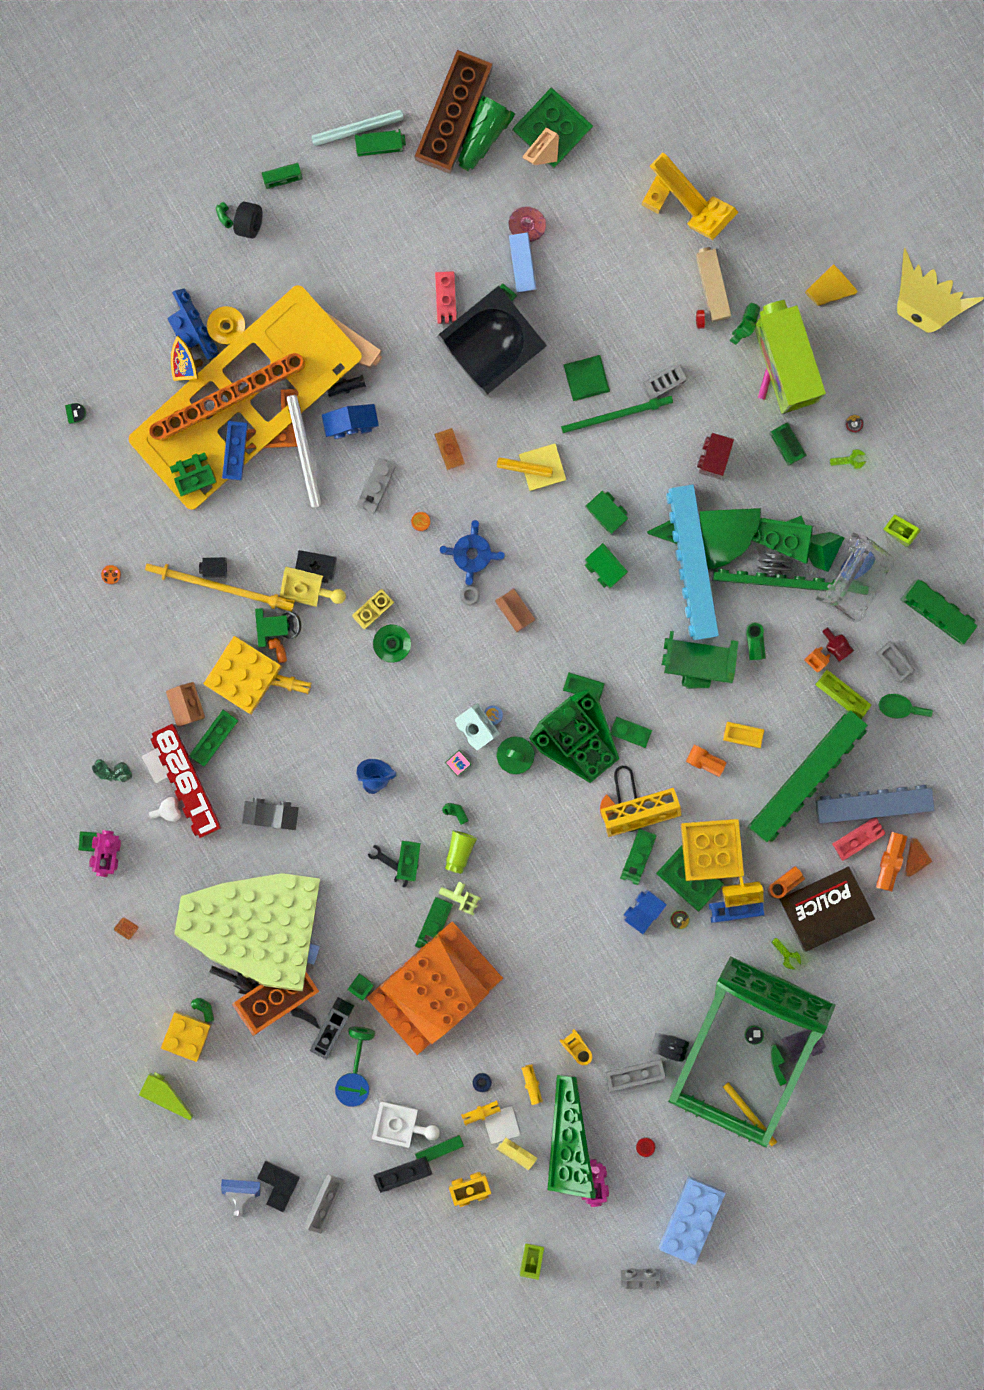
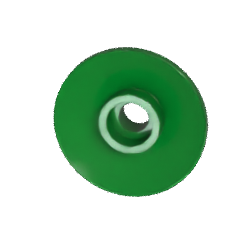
M394 624L386 625L376 632L373 638V649L381 660L389 663L399 662L410 652L411 639L408 632L401 626ZM391 640L396 642V646L393 648L389 647V641Z

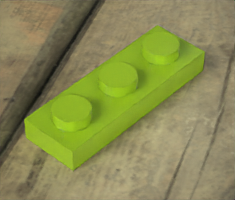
M827 669L815 684L848 711L851 710L860 719L864 717L871 707L868 701Z

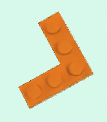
M296 389L281 390V411L288 405V396H298L299 392ZM291 423L264 448L298 447L293 424ZM255 429L247 430L246 442L256 434ZM252 443L246 449H256L257 447Z

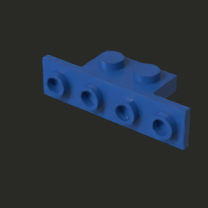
M185 288L173 291L172 293L180 310L167 319L176 336H179L191 349L200 345L207 360L215 358L219 354L217 346L212 341L207 327L203 324L198 310L194 307L189 293L186 292Z

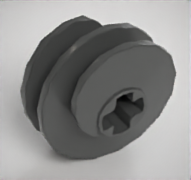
M763 553L770 558H759L758 560L768 564V566H757V568L769 573L781 574V571L792 570L791 567L782 564L793 563V560L784 557V555Z

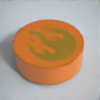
M417 512L413 515L411 524L415 530L425 531L430 526V517L424 512Z

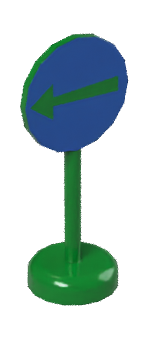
M358 1026L350 1027L348 1031L352 1038L358 1039L353 1073L341 1076L335 1086V1094L338 1100L349 1107L363 1104L369 1095L367 1080L357 1073L363 1040H372L376 1033L372 1029Z

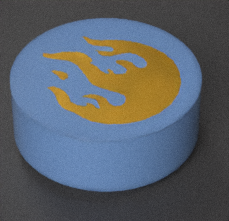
M489 706L484 711L493 725L501 722L503 713L499 707Z

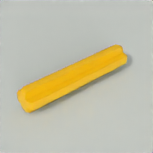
M501 457L497 460L498 468L549 478L553 474V468L549 466Z

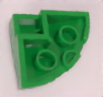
M761 508L700 511L701 532L708 570L728 565L732 560L745 553L750 547L755 533L758 532Z

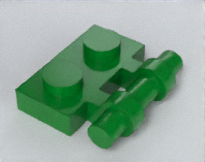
M205 452L199 455L196 453L192 455V458L184 461L179 460L176 464L170 466L172 474L179 471L181 475L174 478L181 497L217 483L210 464L202 466L201 462L208 459ZM195 465L196 470L189 473L186 472L185 468Z

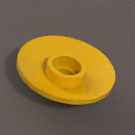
M223 306L215 309L209 315L207 330L214 341L228 345L245 331V321L237 309ZM225 323L230 324L228 330L223 329Z

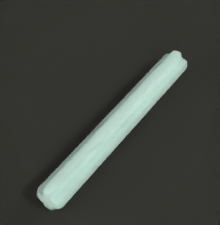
M397 110L313 135L312 141L314 146H318L402 121L404 116L401 110Z

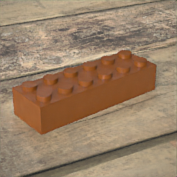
M456 51L416 151V161L451 174L474 117L477 104L492 72V63L462 51Z

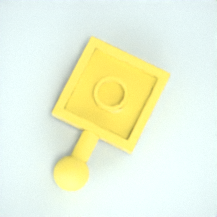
M285 567L280 597L317 607L319 596L331 598L335 604H341L345 601L346 594L342 589L331 591L321 588L323 579L321 575Z

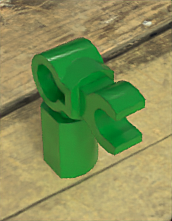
M750 303L746 306L742 322L732 332L734 336L729 340L733 344H738L742 338L749 337L756 328L755 323L760 312V307L757 304Z

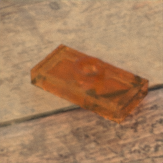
M453 428L435 433L434 435L446 469L450 470L464 465L465 462Z

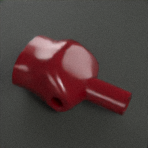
M828 627L822 631L829 640L826 645L827 651L834 655L838 662L854 651L843 634L835 636Z

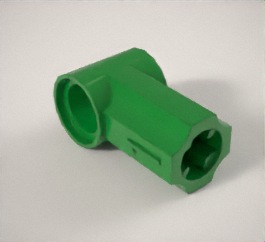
M749 623L745 630L749 661L766 659L764 628L759 623ZM752 626H758L760 629L759 634L755 637L750 634Z

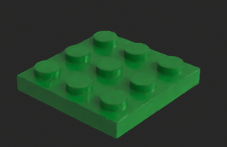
M551 87L512 128V131L530 147L545 128L559 135L557 162L548 163L555 169L593 128V125Z

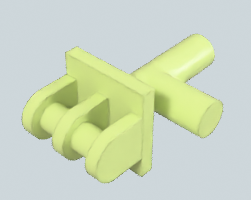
M458 882L454 892L441 887L440 895L461 903L459 910L474 916L475 913L473 911L478 907L476 904L478 900H481L480 897L466 892L465 896H461L465 884Z

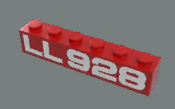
M170 724L151 733L153 738H150L154 748H158L161 753L158 756L162 766H167L169 771L166 773L170 783H174L177 788L174 791L179 801L182 800L185 805L182 808L187 819L191 818L193 823L191 829L194 835L202 838L221 829L219 820L175 725Z

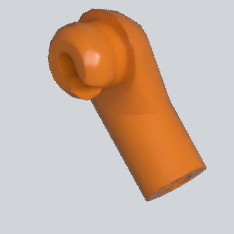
M279 638L269 639L267 641L268 648H275L278 663L287 662L285 648Z

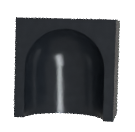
M499 285L437 336L439 341L484 396L488 395L547 347Z

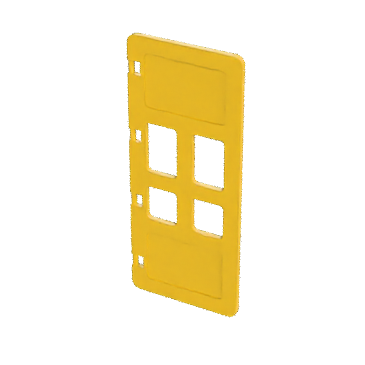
M296 285L291 288L198 373L199 379H191L130 434L129 443L186 508L191 510L198 508L209 496L229 480L222 479L226 442L218 434V430L237 413H241L256 430V434L246 442V448L252 443L257 448L249 455L245 451V465L292 423L289 406L287 405L272 420L267 422L251 405V400L260 393L258 392L213 415L209 420L205 419L163 441L156 440L150 436L149 428L153 423L191 405V398L210 381L214 382L219 389L232 384L223 373V369L252 343L257 344L270 359L271 363L291 353H298L305 359L304 369L287 378L299 392L297 398L301 407V414L361 361L362 354L360 350L304 287ZM298 357L292 359V367H298L300 365V359ZM341 363L345 368L336 375L333 370ZM277 366L274 369L275 376L283 373L282 366ZM258 376L257 383L259 385L264 384L266 376ZM249 385L240 390V392H248ZM226 392L224 395L228 398L229 402L232 398V394L230 392ZM196 409L189 412L190 419H195L198 415ZM173 419L172 426L174 428L180 426V419ZM161 426L155 430L157 437L161 436L164 432ZM205 452L208 459L201 462L202 466L210 464L217 483L212 484V488L206 494L200 489L181 497L174 478L181 475L179 471L172 474L170 466L176 464L179 460L184 461L192 458V455L196 453L199 455ZM192 465L185 469L186 472L189 473L193 470H196L195 465Z

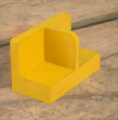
M739 877V884L722 887L726 908L764 902L763 887L759 881L743 883V878Z

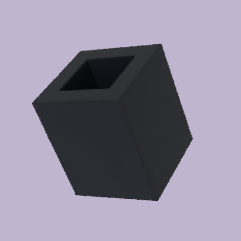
M202 558V562H199V574H203L204 578H227V558Z

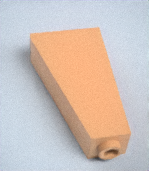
M328 314L360 350L362 359L358 364L371 368L373 365L377 366L382 359V356H380L381 350Z

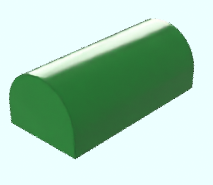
M298 162L261 172L266 189L303 179Z

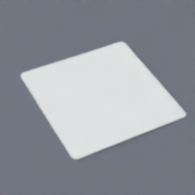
M158 748L142 756L155 783L167 778L166 773L169 772L167 766H162L158 756L161 753Z
M512 1106L500 1109L501 1112L485 1117L486 1120L484 1121L491 1144L503 1141L505 1137L510 1139L520 1136Z

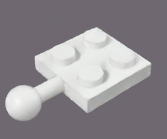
M380 1101L372 1139L409 1148L412 1133L425 1135L428 1140L434 1141L439 1138L440 1130L435 1125H430L427 1128L415 1125L418 1109Z

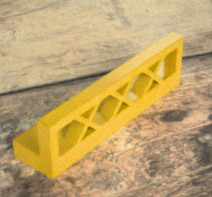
M674 788L600 809L608 837L681 816V806ZM672 795L674 802L666 804L662 802V799L665 796ZM648 801L656 803L651 809H647L643 805ZM632 806L637 809L634 814L625 813L628 807ZM615 812L619 814L616 819L608 821L607 813Z

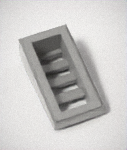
M677 363L643 383L651 398L654 399L686 382L687 379ZM674 370L679 378L677 381L672 374ZM667 374L672 381V384L670 385L667 379L665 378V375ZM659 378L662 379L665 388L661 387L658 381ZM652 382L656 384L658 392H655L651 385Z

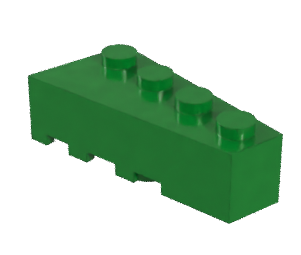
M917 579L913 581L900 599L961 645L966 643L978 626L975 624L976 620L968 614H962L959 607L953 603H948L944 596L936 591L934 592L922 580Z

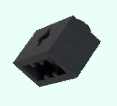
M298 550L295 569L323 576L322 583H328L329 580L333 581L337 557ZM318 562V566L321 568L313 572L310 566Z

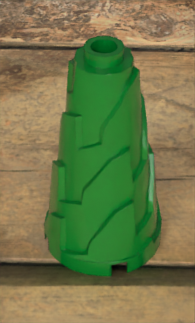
M484 95L481 96L477 104L476 113L458 159L460 162L459 166L467 171L470 168L474 169L481 158H484L493 142L495 143L499 135L508 127L515 116L514 112L507 110L506 107Z

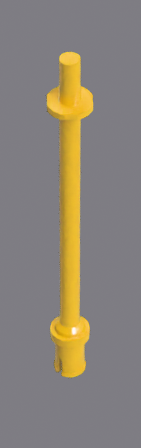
M148 563L145 566V571L162 575L161 580L171 577L268 603L271 609L279 608L292 612L295 600L279 597L278 594L267 596L170 570L169 564H165L164 568Z

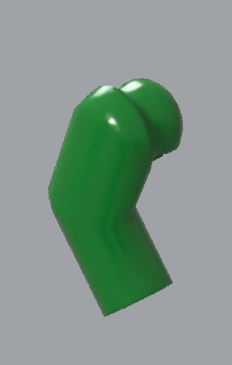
M221 202L215 208L218 219L226 228H231L233 221L225 214L229 207L225 202Z
M446 803L443 806V813L456 816L460 825L469 821L461 805Z

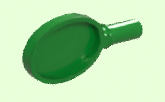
M887 694L878 703L879 710L885 716L894 719L905 718L910 713L932 717L933 713L931 709L912 706L910 700L899 694Z

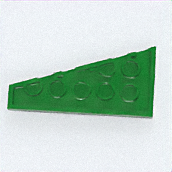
M557 1075L547 1190L586 1198H596L577 1077Z

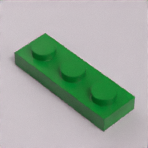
M222 710L189 756L205 767L238 723V720L225 710Z

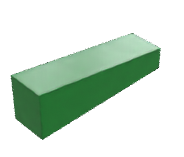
M460 1135L415 1152V1156L417 1159L426 1156L429 1162L464 1147Z

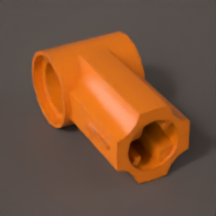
M693 745L685 761L718 777L722 774L727 763L709 754L707 750L697 745Z
M794 866L768 886V894L774 899L782 898L804 881L805 878L801 871ZM776 884L782 888L780 895L773 893V886Z

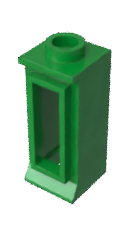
M398 129L399 132L393 130L361 134L362 136L355 134L357 157L403 152L402 146H406L405 134L401 135L400 129Z

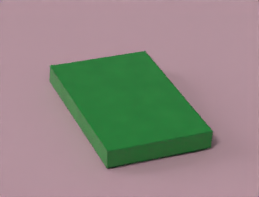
M682 845L656 872L663 881L698 912L724 885L720 879L686 881Z

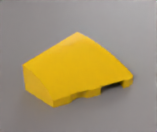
M833 264L805 293L817 306H821L831 301L855 295L858 291Z

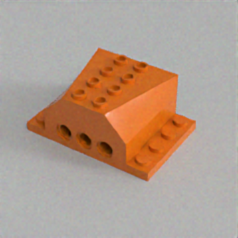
M451 921L366 998L418 1055L429 1044L436 1042L469 1014L503 977L457 925Z

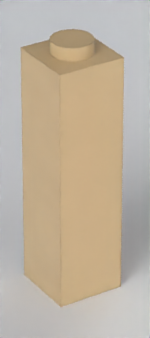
M710 247L702 248L696 254V260L711 323L729 319L731 312L716 249L711 250Z

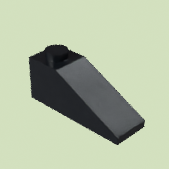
M337 997L310 1049L312 1053L327 1060L355 1005Z

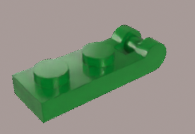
M638 829L620 879L624 881L626 879L633 882L632 884L638 886L657 835ZM630 867L637 869L636 874L629 872Z
M435 897L415 947L420 949V947L428 943V941L424 940L425 935L435 937L443 929L453 904Z

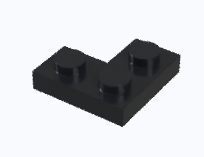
M265 1160L257 1179L274 1187L266 1205L284 1212L300 1176Z

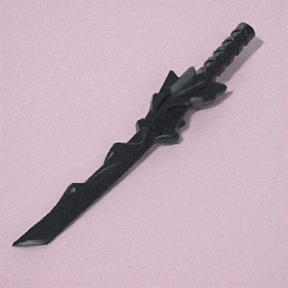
M213 965L210 969V973L235 983L233 986L240 989L238 991L240 994H247L260 985L257 982L254 984L250 983L248 978L239 972L238 976H234ZM298 1007L290 1011L293 1017L306 1020L320 1029L316 1017Z

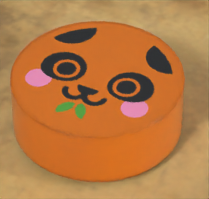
M108 565L103 568L101 577L105 583L112 585L120 580L121 572L116 566Z

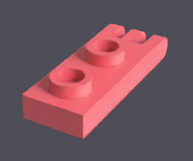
M454 271L435 272L437 323L441 324V316H445V324H449V316H452V322L456 320Z
M875 817L835 841L832 845L840 859L844 861L884 836L885 831L882 829L878 818Z

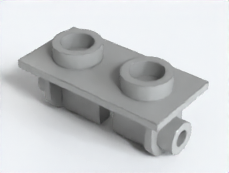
M629 1268L621 1270V1287H625V1289H639V1282H642V1288H656V1286H660L659 1269L635 1270Z

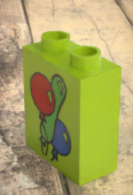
M779 300L763 306V311L759 312L761 317L755 324V333L781 414L818 403L826 395L798 305L787 308L785 300Z

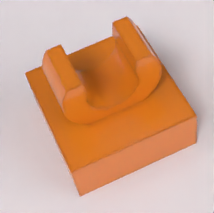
M823 647L815 648L804 659L817 673L830 662V654L825 656L821 652Z

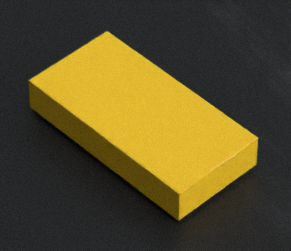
M726 722L723 741L761 748L764 729Z

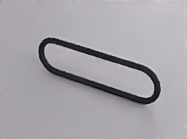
M623 765L619 766L614 772L619 804L621 803L617 772L622 768L628 769L630 772L634 799H637L633 772L630 767Z

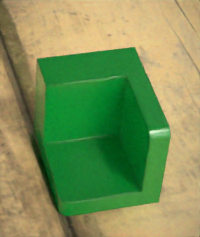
M359 973L347 990L363 1001L375 984Z

